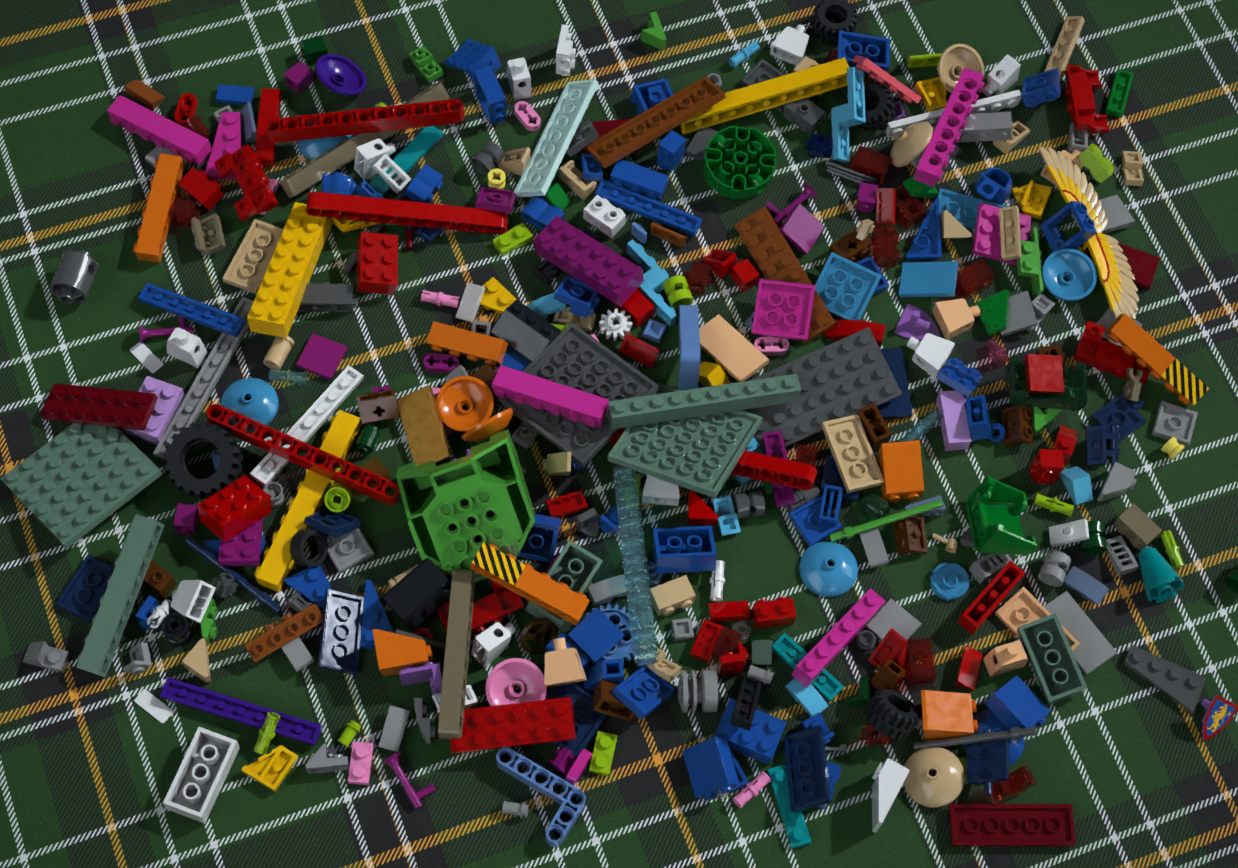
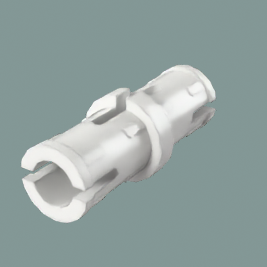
M716 560L715 571H712V577H710L709 582L711 584L710 600L715 602L723 600L725 562L721 560Z
M164 600L160 606L153 610L152 615L147 619L148 625L153 622L150 626L151 628H157L173 610L169 606L172 602L171 600Z

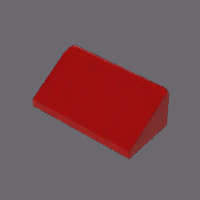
M748 601L708 603L709 618L712 622L750 620L751 614Z
M970 646L964 647L954 686L971 691L975 690L983 656L982 653Z

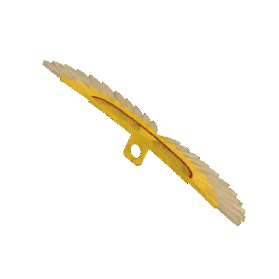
M1040 147L1039 152L1047 166L1046 168L1058 186L1067 204L1071 201L1082 202L1087 208L1090 219L1095 224L1094 227L1097 233L1083 243V247L1079 246L1077 248L1078 251L1084 252L1087 247L1089 248L1110 310L1113 312L1115 319L1120 314L1126 313L1134 321L1136 319L1135 312L1138 311L1137 303L1139 302V297L1136 293L1138 289L1133 282L1135 277L1131 272L1130 265L1127 263V257L1122 254L1123 250L1118 245L1119 242L1115 238L1102 233L1107 226L1108 218H1105V210H1101L1102 203L1101 200L1098 201L1097 192H1094L1091 182L1087 183L1085 173H1081L1079 166L1076 163L1073 165L1068 156L1065 158L1060 151L1056 153L1050 147L1047 150Z

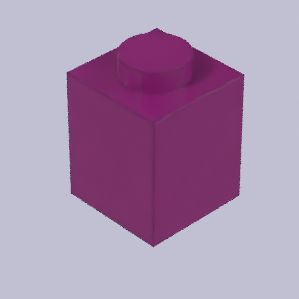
M300 61L284 73L286 84L297 94L314 82L312 69Z
M860 182L855 210L873 213L878 185Z
M178 503L173 523L175 531L184 536L196 535L199 521L198 506Z

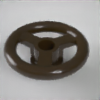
M536 618L524 626L520 634L522 648L531 654L546 652V646L558 636L557 627L548 618ZM551 628L552 635L546 644L544 641L545 633ZM526 640H535L539 643L540 648L530 647Z

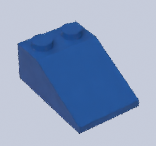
M839 30L837 59L845 57L849 67H855L856 63L852 60L856 55L869 59L888 72L890 64V39ZM864 72V76L869 77L870 73Z

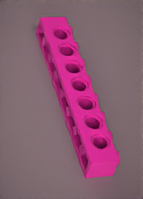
M964 67L917 166L913 180L932 187L935 186L936 181H941L944 173L942 168H947L950 160L948 155H953L956 147L954 142H959L962 134L960 129H965L968 121L966 117L970 118L973 111L971 106L972 104L976 105L979 97L977 93L982 92L985 84L982 82L984 74Z

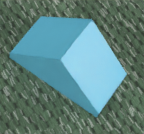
M1078 466L1063 470L1060 473V477L1075 506L1093 500L1091 479L1088 473Z

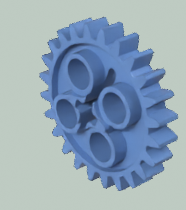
M608 603L607 609L600 605L599 609L610 620L618 622L616 626L619 629L622 626H626L621 631L630 638L628 641L621 640L613 647L614 650L609 651L600 661L623 659L624 664L625 659L630 663L631 656L636 658V651L641 650L639 644H643L644 641L641 638L644 631L640 630L642 623L636 624L638 616L632 618L633 611L626 613L625 606L619 610L618 604L611 608L610 603Z

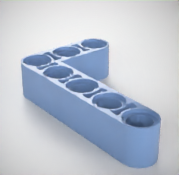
M679 305L680 363L677 389L698 388L700 369L698 306Z
M503 747L499 749L496 754L498 768L561 805L549 824L545 835L546 843L550 847L556 848L561 846L585 807V793L511 748ZM504 755H507L511 758V760L507 763H504L500 760V758ZM526 766L529 770L526 773H520L518 768ZM538 776H543L546 778V781L540 784L535 779ZM560 786L564 789V792L556 794L553 789ZM579 797L582 802L575 805L571 802V799ZM567 814L571 817V820L563 822L560 817ZM552 832H558L561 837L558 840H552L549 835Z

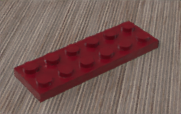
M54 383L40 416L43 420L145 431L158 397L155 393Z
M949 804L948 806L951 847L1076 846L1072 804Z

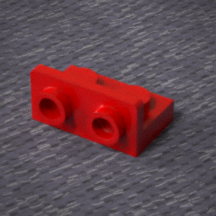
M742 642L737 643L735 653L728 652L720 656L717 667L718 677L742 674L743 668L746 667V660H748L747 649L743 648Z

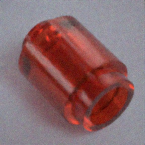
M192 115L185 120V128L205 138L211 135L208 132V127L199 116L194 117Z

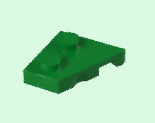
M1008 289L974 303L980 309V317L989 337L1007 329L1008 297L1010 295Z

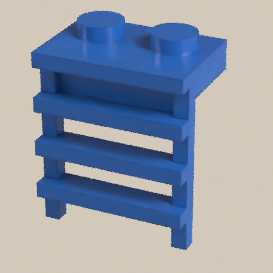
M470 38L466 39L456 52L443 61L448 66L468 72L473 85L474 70L491 65L493 72H495L502 66L493 46L487 47L485 43L481 45L479 41L473 42Z

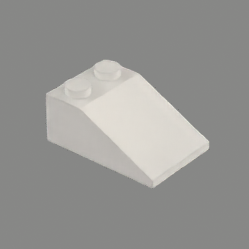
M887 758L885 763L880 762L872 777L875 780L872 785V832L874 833L882 825L910 771Z

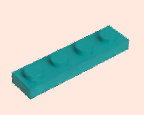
M786 633L772 645V650L793 669L808 654ZM826 669L811 683L829 702L844 688Z
M786 764L767 769L790 848L795 849L810 845L812 842L802 811L797 813L791 811Z

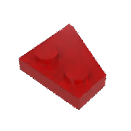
M891 628L868 660L878 667L879 665L883 666L891 659L904 669L908 640Z

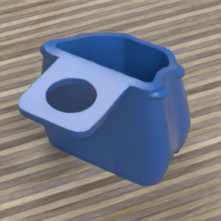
M991 167L986 172H981L975 183V191L990 202L1001 205L1005 203L1012 190L1010 175L1000 168Z
M338 172L323 174L321 192L355 196L358 186L350 176Z

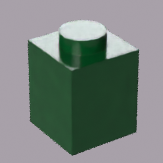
M322 35L301 41L302 48H300V53L303 59L306 58L308 65L317 63L321 56L328 54Z

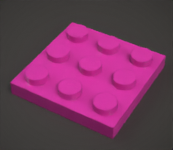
M980 203L977 211L972 254L1017 266V259L1003 261L1001 258L999 207ZM1019 213L1020 239L1022 241H1029L1032 216Z
M759 279L752 335L808 341L815 285Z

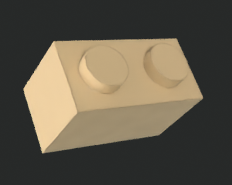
M687 575L650 588L649 591L650 600L658 616L663 614L664 616L670 615L681 607L682 609L688 608L693 605L696 597Z

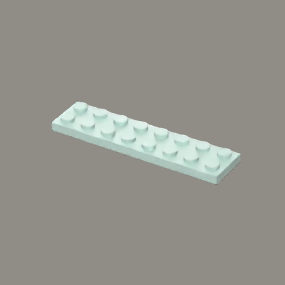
M595 79L567 82L514 191L517 197L545 196L598 86V82Z

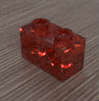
M902 185L896 189L895 216L904 228L908 229L922 221L927 210L924 204L919 202L916 197H911L905 186Z

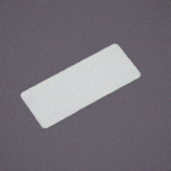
M141 342L130 349V352L151 373L156 372L164 365Z
M146 689L134 700V702L162 724L173 713L172 709Z

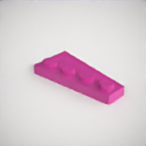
M222 112L205 172L209 176L208 180L236 179L234 173L226 178H222L214 162L227 152L233 154L241 148L240 112Z

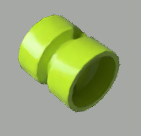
M673 276L663 283L669 304L675 310H679V305H691L693 303V297L684 276Z
M340 483L332 485L324 498L326 507L333 512L344 511L352 500V492L349 487Z

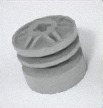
M715 669L702 670L700 679H697L695 670H691L690 679H688L687 670H681L678 681V701L682 713L688 712V704H691V711L695 713L697 703H701L703 712H717L718 679Z

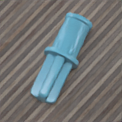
M754 41L745 48H740L739 52L728 59L729 64L736 68L740 63L749 60L750 56L760 49L758 42Z

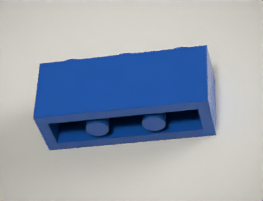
M623 159L616 162L610 175L611 183L659 202L663 198L669 180L668 175Z

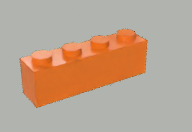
M434 321L427 340V344L434 351L442 352L446 350L449 351L450 355L460 357V354L465 355L471 361L477 362L480 359L484 360L485 364L489 363L492 366L496 364L502 365L508 343L503 339Z

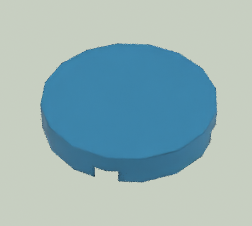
M944 562L933 570L930 577V585L933 592L939 598L947 601L958 600L965 595L969 588V575L959 564Z

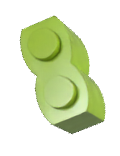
M1093 143L1079 154L1081 163L1090 169L1093 178L1100 183L1105 181L1115 171L1113 164L1103 157L1100 148Z

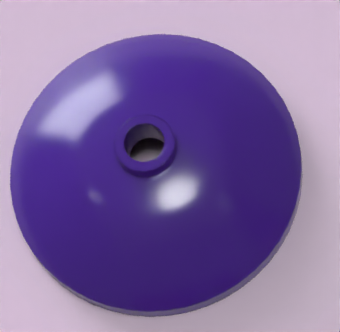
M327 54L321 56L315 65V71L321 83L334 93L343 96H355L362 93L366 87L367 80L364 72L348 58L336 54Z

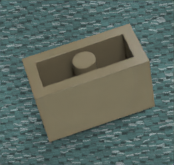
M1134 503L1113 524L1117 531L1125 535L1131 544L1140 551L1152 543L1162 532V529Z

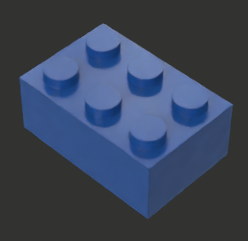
M712 526L653 529L652 546L656 574L715 571L717 554Z
M730 698L715 736L725 737L728 746L732 750L770 765L787 722L756 709L750 731L731 725L730 722L736 701Z

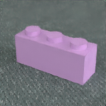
M957 390L940 391L936 401L945 451L966 450L970 443L973 442L965 409L966 397H963V394Z

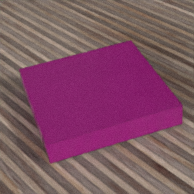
M481 186L475 202V208L511 213L517 196L514 191Z
M798 203L783 223L780 231L786 239L805 255L808 254L825 226Z
M312 333L296 366L332 380L347 351V346Z

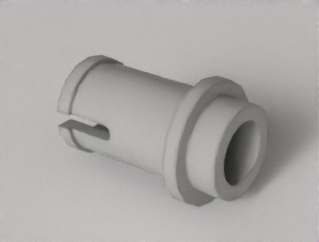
M753 665L750 666L747 674L748 677L764 682V685L766 683L771 684L774 675L770 669L767 671Z
M504 801L502 814L520 816V819L528 816L529 805H526L525 802L520 804Z

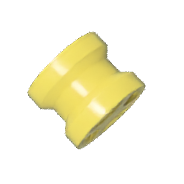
M498 168L490 170L488 173V187L504 189L506 185L505 172Z
M1173 436L1164 444L1161 451L1166 452L1169 458L1173 460L1184 450L1185 446L1179 444Z

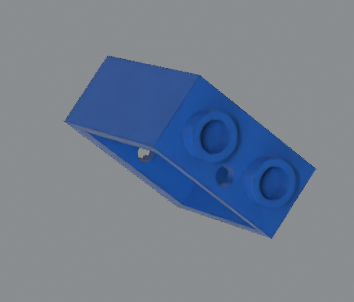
M491 65L474 70V91L489 124L502 122L506 119V97Z
M1076 201L1069 202L1040 225L1052 252L1065 248L1076 250L1097 233L1094 227L1095 224L1087 213L1086 206L1082 202ZM1073 213L1081 231L1065 242L1057 225Z

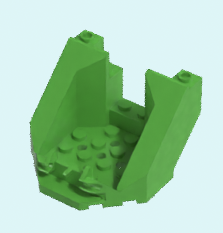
M508 429L490 435L488 442L471 447L470 455L439 466L435 465L434 460L419 466L415 461L397 468L396 478L407 515L408 526L421 560H425L428 557L435 565L450 573H453V570L470 569L471 563L483 542L485 544H493L498 548V551L504 554L509 553L515 558L517 557L535 522V512ZM467 499L469 503L464 506L461 504V501ZM493 511L494 516L488 517L487 512ZM470 517H473L476 521L475 523L470 524L468 522V519ZM455 524L457 528L450 530L449 525ZM479 535L482 537V541L476 542L474 538ZM475 571V582L487 578Z

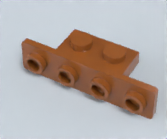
M312 604L293 615L289 612L280 618L281 622L276 625L272 622L262 628L264 632L260 636L245 644L253 661L257 662L322 623L323 616L317 605Z

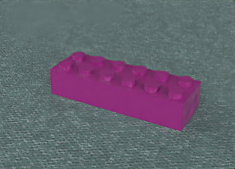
M557 216L533 240L536 254L620 307L644 282L642 268Z

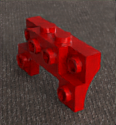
M1067 65L1065 69L1067 87L1064 88L1065 98L1067 97V112H1070V118L1074 121L1075 130H1090L1091 134L1108 133L1110 128L1107 126V115L1094 114L1096 107L1092 89H1100L1101 87L1098 77L1099 70H1087L1078 65Z
M245 144L233 154L227 152L214 162L222 178H226L234 173L245 196L234 204L240 220L245 221L258 213L270 211L278 205L269 185L270 180L262 170L263 165L257 159L252 147Z
M1087 321L1073 360L1129 380L1126 375L1128 368H1134V376L1137 370H1142L1143 375L1139 383L1144 385L1150 370L1147 367H1141L1136 362L1137 358L1125 353L1122 350L1123 347L1102 340L1105 330L1104 326Z
M489 580L495 593L473 603L471 634L478 635L486 630L485 627L496 622L501 624L507 615L523 608L524 604L520 596ZM450 600L437 609L446 631Z

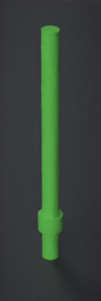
M941 499L855 527L843 528L844 530L829 536L831 542L843 538L849 539L855 537V534L942 507L943 502Z

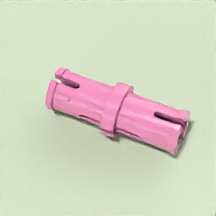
M423 290L421 302L458 309L460 297L447 295L444 292L436 293Z
M760 772L754 780L745 784V788L732 798L734 803L739 808H742L750 799L759 795V791L771 781L770 777L765 772Z

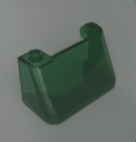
M1010 356L1004 371V381L1009 401L1015 406L1064 409L1077 412L1083 409L1088 401L1086 363L1076 362L1075 367L1069 370L1068 367H1064V393L1027 392L1025 363H1020V357Z

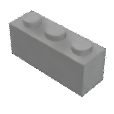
M1011 111L971 114L970 118L966 117L968 121L965 129H960L962 134L959 142L1012 140Z

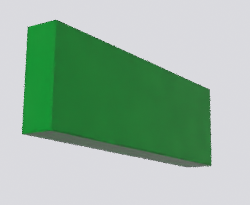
M1117 68L1105 109L1106 114L1122 118L1134 73Z

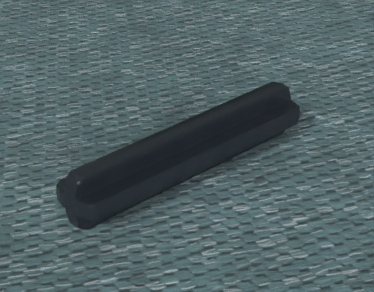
M831 161L826 167L827 172L857 183L863 182L875 185L878 183V179Z

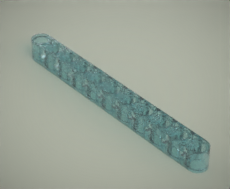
M616 465L613 466V478L633 654L636 665L643 666L657 663L658 651L637 474L635 470Z

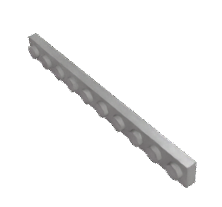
M245 297L241 298L233 315L244 318L246 321L245 326L238 337L221 333L154 450V457L163 460L164 454L168 453V449H166L167 443L171 444L173 441L171 437L174 434L178 435L180 433L179 429L182 427L188 428L190 424L195 423L249 328L247 316L254 301Z

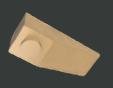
M571 452L547 454V459H543V470H547V475L570 476Z

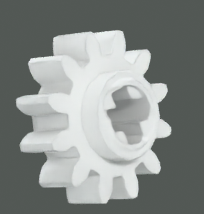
M615 308L614 313L607 310V316L602 314L601 321H599L601 334L606 333V339L612 336L614 341L617 340V337L623 340L624 334H630V329H632L631 316L625 317V310L621 313H618L617 308Z

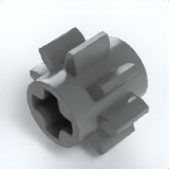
M221 573L220 576L214 577L211 584L216 587L214 593L223 598H227L232 593H235L238 584L234 583V576L228 573Z

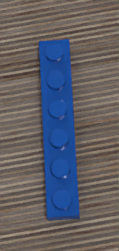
M603 179L595 192V196L598 195L601 198H605L613 205L694 237L702 224V218Z
M150 283L145 285L138 296L140 302L234 337L239 336L246 324L245 319Z

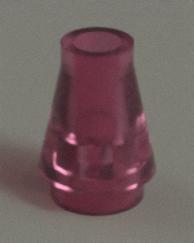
M993 338L985 342L993 364L1002 366L1008 362L1009 353Z

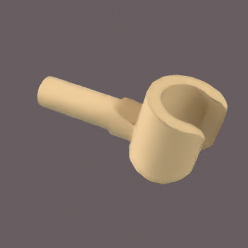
M935 533L932 535L933 538L946 544L945 550L947 552H956L958 543L955 539H946Z

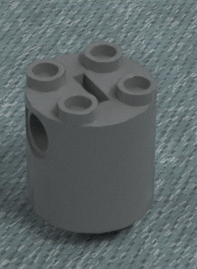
M64 250L50 285L51 292L64 303H84L89 295L99 264L90 257V253L87 251L74 252Z

